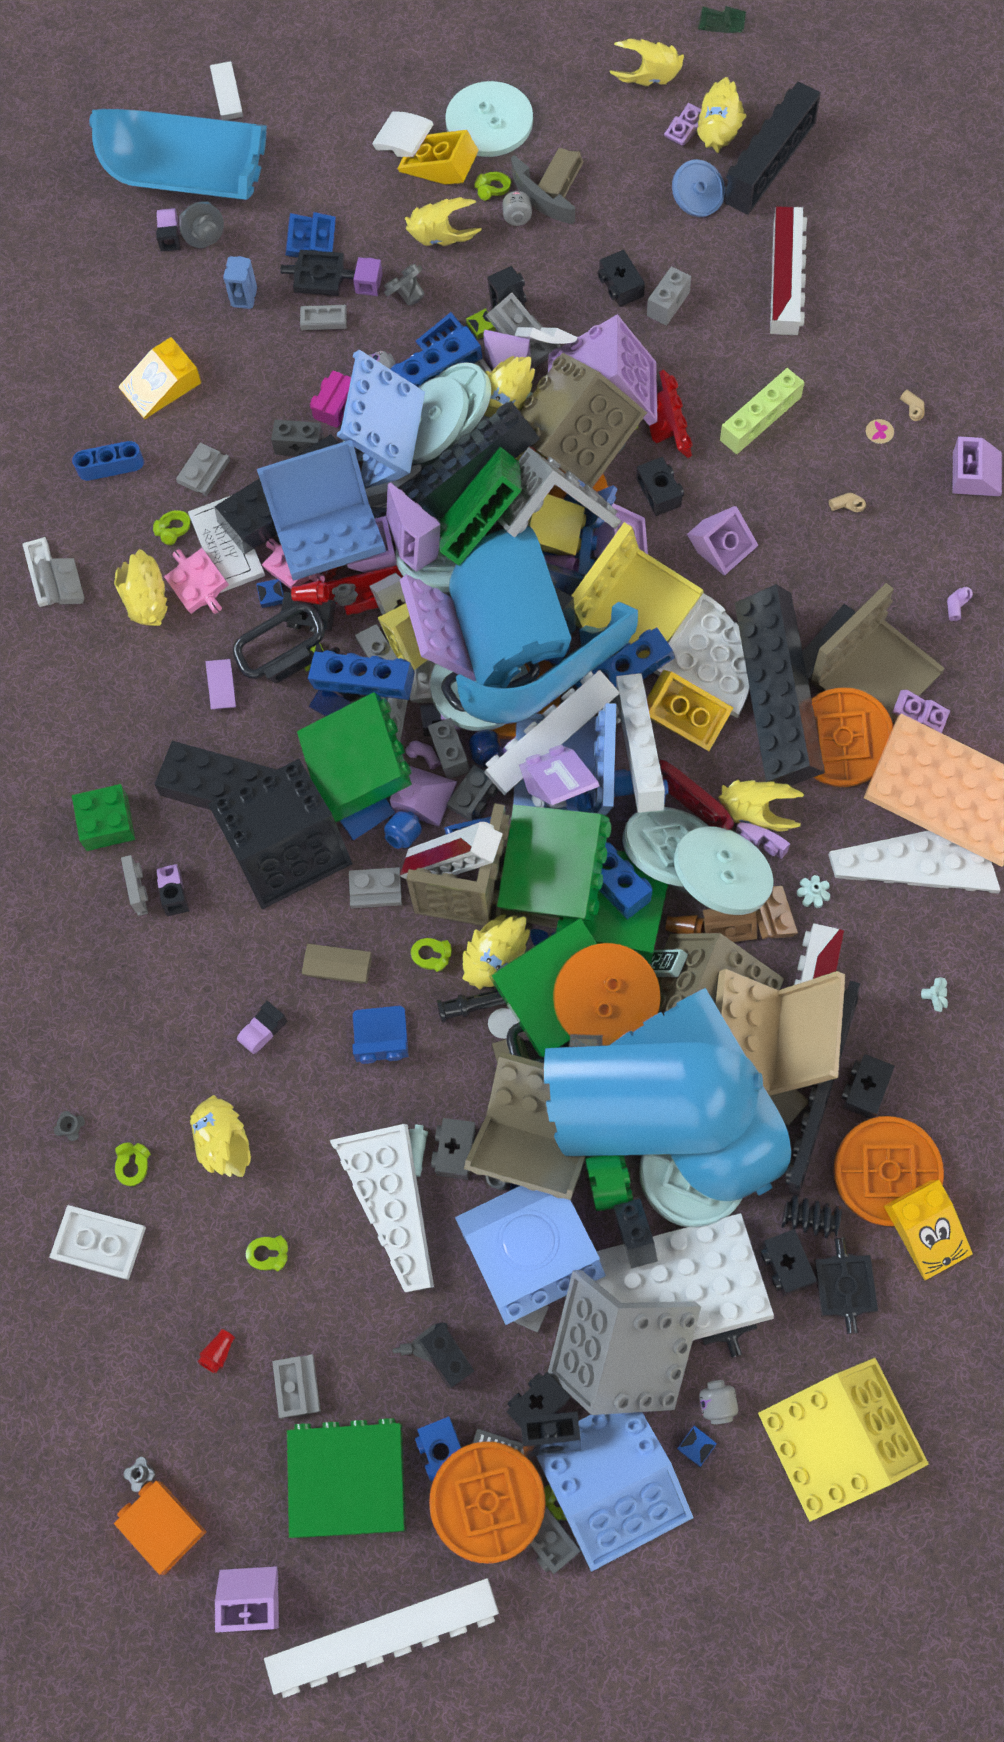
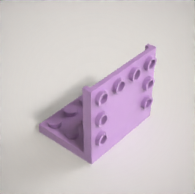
M618 314L600 325L593 326L588 332L577 337L576 342L567 343L560 348H556L548 355V372L552 368L553 361L563 352L599 371L647 412L643 419L649 426L657 422L656 361Z
M406 574L400 579L421 657L476 681L452 597L442 593L437 588L430 587L420 579H415Z

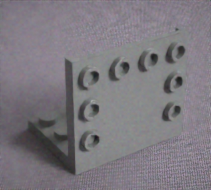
M530 447L519 459L522 491L498 519V522L504 529L516 537L518 533H522L526 529L529 518L533 513L541 509L544 498L556 484L616 529L621 523V520L615 515L618 511L587 484L582 487L579 485L580 482H578L579 478L569 470L563 473L559 470L561 465L550 456L546 460Z
M573 1270L548 1373L591 1415L675 1410L701 1306L695 1301L621 1303L584 1271Z

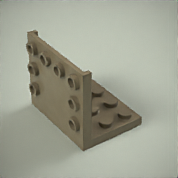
M563 352L553 361L552 368L546 376L541 378L537 389L526 399L524 407L520 411L540 438L531 447L546 458L549 456L561 465L559 468L564 472L569 470L580 481L593 488L647 414L642 407L599 371Z
M885 583L819 649L810 683L821 692L834 688H853L864 691L876 698L885 707L892 723H894L898 716L892 712L900 691L908 690L920 696L943 673L945 668L884 620L889 613L887 609L893 601L891 596L894 590Z
M494 803L490 824L494 826V830L502 833V837L493 863L480 867L477 882L459 879L456 875L450 873H443L442 875L432 874L431 871L423 868L408 870L406 880L415 914L485 926L491 921L494 905L498 903L500 892L498 886L502 879L510 825H508L509 815L505 814V805Z
M721 933L670 934L664 950L682 949L688 955L679 977H657L660 988L658 1013L662 1012L663 1016H665L664 1012L677 1006V1002L704 988L707 989L716 1005L719 971L724 969L776 990H780L784 978Z
M501 1052L487 1115L467 1156L464 1169L472 1171L477 1175H486L499 1179L505 1183L524 1186L529 1190L548 1193L556 1198L571 1200L586 1156H565L554 1138L555 1132H557L555 1122H549L546 1101L551 1100L550 1085L544 1084V1063Z

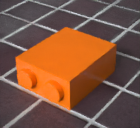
M150 1481L139 1491L140 1497L133 1504H126L118 1512L117 1516L119 1519L114 1525L159 1575H165L207 1531L162 1482L155 1481L152 1483Z

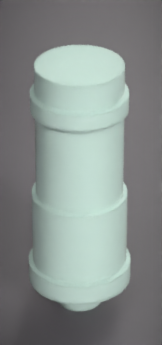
M415 1125V1129H409L416 1177L421 1176L423 1154L428 1136V1131L423 1130L424 1126Z

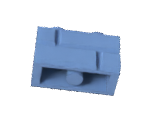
M242 256L228 257L227 269H225L223 278L230 304L237 308H253L257 285L251 260Z

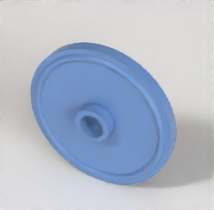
M690 160L681 165L675 172L672 180V192L675 201L684 212L695 217H706L713 214L722 205L725 196V185L722 176L713 165L703 160Z

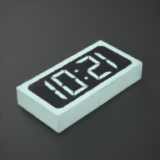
M682 949L654 950L652 961L649 965L652 967L656 977H679L688 954Z

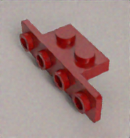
M661 370L659 374L663 391L657 393V422L649 426L652 440L659 443L674 435L678 451L689 458L692 456V441L686 432L688 424L682 415L681 408L683 404L676 391L678 383L673 375H669L665 370Z
M397 565L326 582L329 587V600L334 601L333 588L341 584H354L356 587L354 591L357 592L358 596L354 603L344 606L347 615L359 614L366 610L379 608L370 586L394 573L401 578L404 576L399 571Z

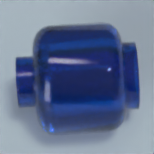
M492 730L478 731L469 740L468 746L472 759L480 766L487 767L486 763L496 754L501 757L504 753L498 734Z

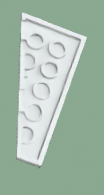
M931 831L829 852L835 878L862 881L877 880L884 881V883L898 882L908 883V885L947 889L949 887L961 888L967 891L982 890L989 891V893H999L1001 891L991 861Z
M401 1124L330 1140L333 1148L337 1150L342 1160L340 1162L353 1183L352 1187L370 1223L374 1225L379 1235L378 1239L381 1245L385 1247L391 1259L390 1263L404 1292L434 1287L408 1125Z

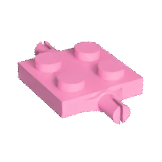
M269 539L270 542L267 541L266 546L274 552L262 566L290 589L293 586H300L310 579L314 582L318 580L324 582V576L319 573L293 581L281 544H278L274 539Z
M201 548L192 556L186 558L182 550H176L179 556L174 551L173 557L179 565L164 577L186 609L192 614L200 607L208 604L214 614L218 613L217 609L221 611L222 607L215 598L229 584L208 554Z

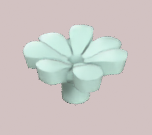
M812 876L811 881L807 878L800 881L802 887L797 890V895L805 897L802 901L804 906L808 907L813 902L816 908H820L823 906L822 900L828 901L830 899V893L825 891L829 889V883L827 881L820 882L819 876Z
M942 977L936 978L934 985L930 989H922L921 991L922 999H931L934 1010L942 1012V1007L947 1008L948 1005L947 999L944 998L947 996V988H945L947 981Z

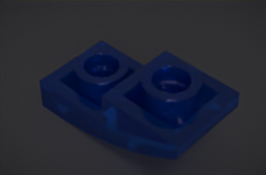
M318 690L308 707L326 717L352 703L332 691Z

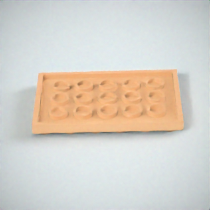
M900 714L897 717L864 798L1001 867L1004 866V764L910 717Z

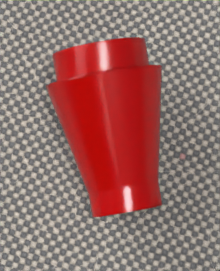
M321 580L293 586L291 597L293 601L322 605L323 602H328L329 587L326 582L322 583Z
M221 1329L218 1335L199 1353L201 1357L198 1363L216 1374L219 1368L223 1369L235 1337Z

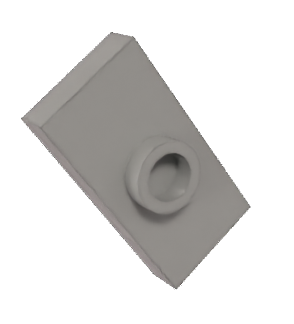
M346 305L301 306V330L346 329Z
M377 624L355 635L356 640L368 658L379 656L386 660L397 659Z

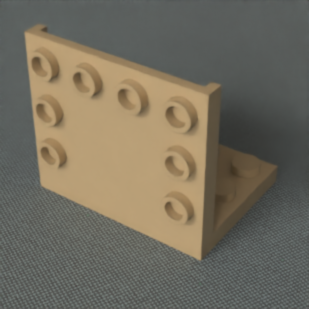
M728 969L719 971L716 1006L746 1057L754 1064L758 1072L762 1074L763 1086L770 1096L838 1078L845 974L836 971L781 990H776Z

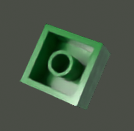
M122 784L72 795L79 841L86 851L136 840L128 795Z

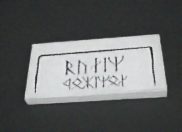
M228 497L188 511L202 548L229 584L221 592L265 576L255 549L244 555L217 522L214 506Z

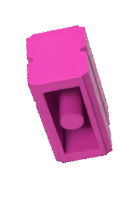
M333 370L328 378L325 377L323 379L320 393L318 396H313L310 403L315 420L336 428L339 427L344 416L351 377L344 376Z

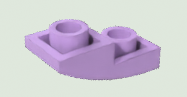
M688 103L681 115L674 118L664 133V137L684 146L697 131L701 109Z
M230 659L205 661L211 710L235 708Z
M901 690L892 713L897 716L903 714L942 733L950 710L932 700H924L908 690Z
M743 822L738 824L736 833L756 847L762 843L763 848L768 854L776 855L782 859L788 852L790 843L779 835L757 825Z

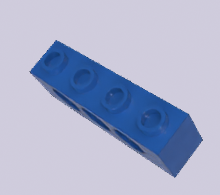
M465 326L460 330L453 331L444 339L434 342L423 351L414 353L407 360L393 365L390 370L419 387L453 365L460 363L474 364L483 359L481 345L468 327Z
M656 627L653 630L649 629L643 632L638 640L632 644H626L617 654L608 658L591 672L596 674L600 670L616 688V676L642 674V679L675 659L673 649ZM647 650L650 652L646 658L638 657L641 651ZM622 664L629 665L628 670L625 672H619L617 669ZM581 680L575 684L577 689L583 685L580 682Z
M326 650L314 652L308 680L313 688L317 690L369 695L375 692L380 697L409 700L415 671L410 662L400 658L386 660L379 656L368 658L354 653L341 655ZM343 668L339 673H334L337 669ZM366 671L364 675L358 676L360 672ZM385 674H390L388 678L381 679Z
M608 842L605 845L607 859L602 864V867L610 866L613 869L605 870L602 868L603 885L599 891L628 920L651 902L652 887L645 878H640L634 872L633 866L627 860L623 861L617 855L614 846ZM625 883L628 884L630 887L623 888L620 887L619 884Z
M450 1417L417 1429L419 1436L415 1440L420 1454L426 1452L429 1464L425 1465L431 1482L434 1480L441 1465L446 1461V1459L441 1461L435 1459L434 1449L440 1444L447 1445L449 1448L448 1457L461 1449Z

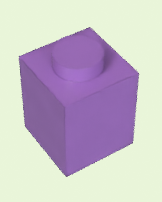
M358 257L353 279L356 294L378 296L382 278L381 260Z

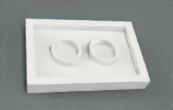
M67 1205L49 1258L129 1280L146 1227Z

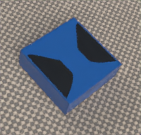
M279 579L256 583L261 608L283 603L284 595Z
M693 1426L677 1450L698 1467H701L717 1443Z

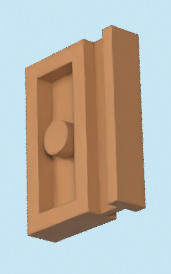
M773 886L771 895L756 913L762 939L768 937H793L798 932L783 886Z
M713 909L703 910L704 933H721L732 942L757 939V910L744 915H731Z

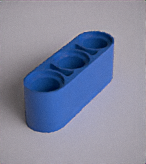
M133 441L81 450L74 454L72 458L78 476L85 481L137 471L144 465L140 448Z

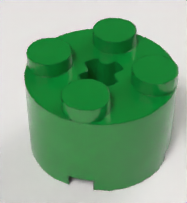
M624 1155L586 1158L596 1212L614 1209V1205L633 1200Z

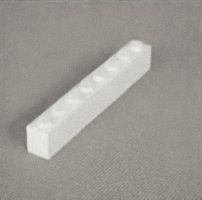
M489 1579L478 1581L264 1658L273 1694L282 1692V1696L285 1698L300 1692L299 1686L310 1682L312 1688L328 1682L327 1675L338 1672L340 1678L356 1672L355 1665L366 1662L368 1668L384 1662L383 1655L394 1652L395 1657L412 1652L410 1646L421 1642L422 1646L426 1647L440 1642L438 1635L449 1632L450 1637H454L467 1632L466 1625L477 1622L478 1628L495 1622L493 1616L499 1614Z

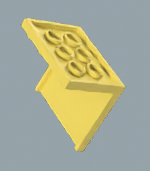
M624 522L572 594V597H574L576 626L579 628H583L585 625L596 628L606 627L611 621L612 606L617 602H621L638 610L636 632L631 636L629 643L632 644L638 640L639 636L646 630H653L656 627L666 641L669 642L704 592L697 585L640 550L633 528ZM647 650L641 651L638 657L646 658L650 652Z
M876 1358L839 1372L758 1413L809 1521L883 1489L929 1465Z

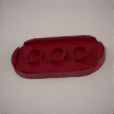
M658 759L662 780H667L668 794L709 827L730 830L734 826L731 815L717 800L675 766L665 760Z

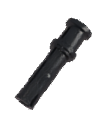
M497 989L467 997L460 994L457 998L447 1001L436 1000L442 1023H445L446 1019L458 1016L465 1018L467 1015H470V1012L506 1003Z

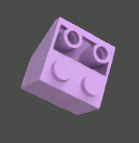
M958 437L953 451L952 493L1001 496L1002 452L983 438Z
M278 1566L220 1570L215 1597V1632L279 1628Z

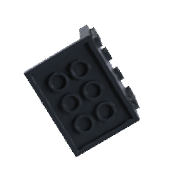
M300 759L208 803L262 910L353 864L332 813Z

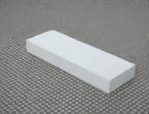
M231 61L210 65L222 120L243 117Z
M44 537L23 543L39 607L48 605L38 563L40 559H44V561L52 559L47 539Z

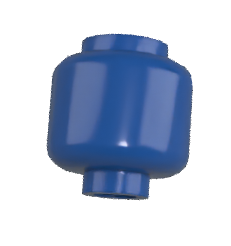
M396 812L384 827L386 841L397 849L409 848L422 832L418 816L413 812Z

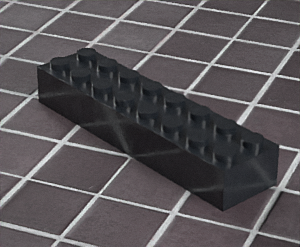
M775 584L735 602V609L766 782L792 786L824 774L825 769L792 594Z

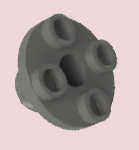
M209 202L194 203L181 212L179 216L181 235L193 247L205 248L219 240L223 233L224 220L222 214Z
M411 264L402 271L403 276L400 279L396 277L388 281L384 285L386 289L384 294L389 296L397 292L408 306L418 303L425 294L417 282L416 276L423 270L421 265Z

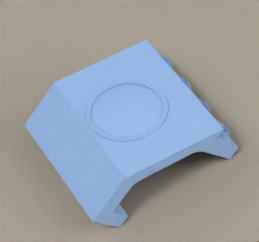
M519 1186L455 1217L505 1325L566 1296L573 1270L584 1271L594 1281L606 1276L599 1261L600 1258L571 1200L556 1198L548 1193L537 1190L533 1191L524 1186Z

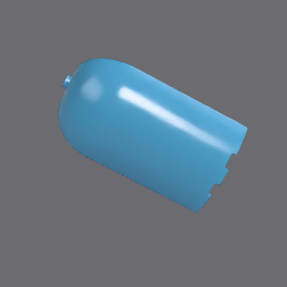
M92 110L89 123L92 128L95 153L103 168L118 181L138 187L245 200L249 199L253 194L254 187H252L253 182H258L261 171L258 161L259 156L264 155L267 125L139 110Z
M527 526L522 533H518L514 537L505 529H501L483 537L460 566L456 564L450 577L449 589L477 683L491 688L506 689L511 679L521 672L520 667L525 663L532 661L535 664L545 659L565 656L571 642V636L534 530Z
M617 602L612 606L611 621L606 627L596 628L585 625L579 630L581 646L564 658L559 665H555L530 684L506 689L491 688L481 685L461 674L457 675L458 694L462 707L469 715L479 720L496 724L515 723L535 715L629 643L631 636L636 632L638 610Z
M706 988L677 1002V1006L664 1012L665 1016H663L662 1012L654 1015L643 1022L644 1025L634 1032H627L611 1044L633 1045L697 1042L726 1047L746 1056ZM763 1086L762 1090H759L755 1116L747 1130L735 1142L714 1152L670 1155L686 1181L698 1192L715 1200L736 1201L755 1191L759 1196L773 1188L770 1183L780 1178L789 1166L791 1145L785 1123Z
M678 1042L545 1048L544 1084L550 1085L551 1100L546 1101L549 1122H555L557 1132H555L554 1138L565 1156L701 1154L723 1149L741 1137L750 1126L757 1110L759 1090L763 1088L762 1074L758 1072L754 1064L746 1056L732 1049L713 1044Z

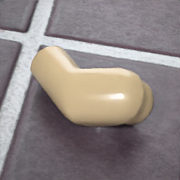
M905 390L900 400L909 406L910 418L913 421H919L925 415L924 401L909 390Z
M847 493L830 499L829 506L832 511L844 507L853 512H861L864 510L866 502L863 498L853 493Z

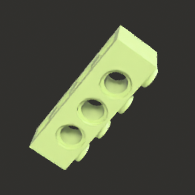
M786 368L722 425L720 441L734 453L738 454L802 397L804 381Z

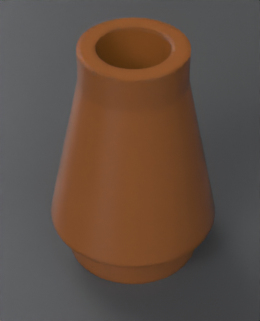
M699 915L668 916L666 931L676 934L704 933V918H699Z

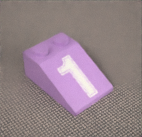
M563 745L550 748L549 753L542 756L540 754L529 756L525 759L526 762L519 764L528 793L550 805L599 787L598 781L575 751Z

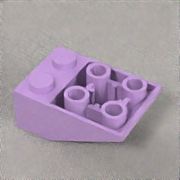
M389 483L387 492V522L399 557L417 572L438 558L441 524L436 518L431 517L418 503L413 502L401 489Z

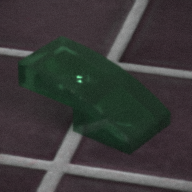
M703 6L700 12L698 29L723 33L743 32L746 11L725 6L724 11L721 12Z

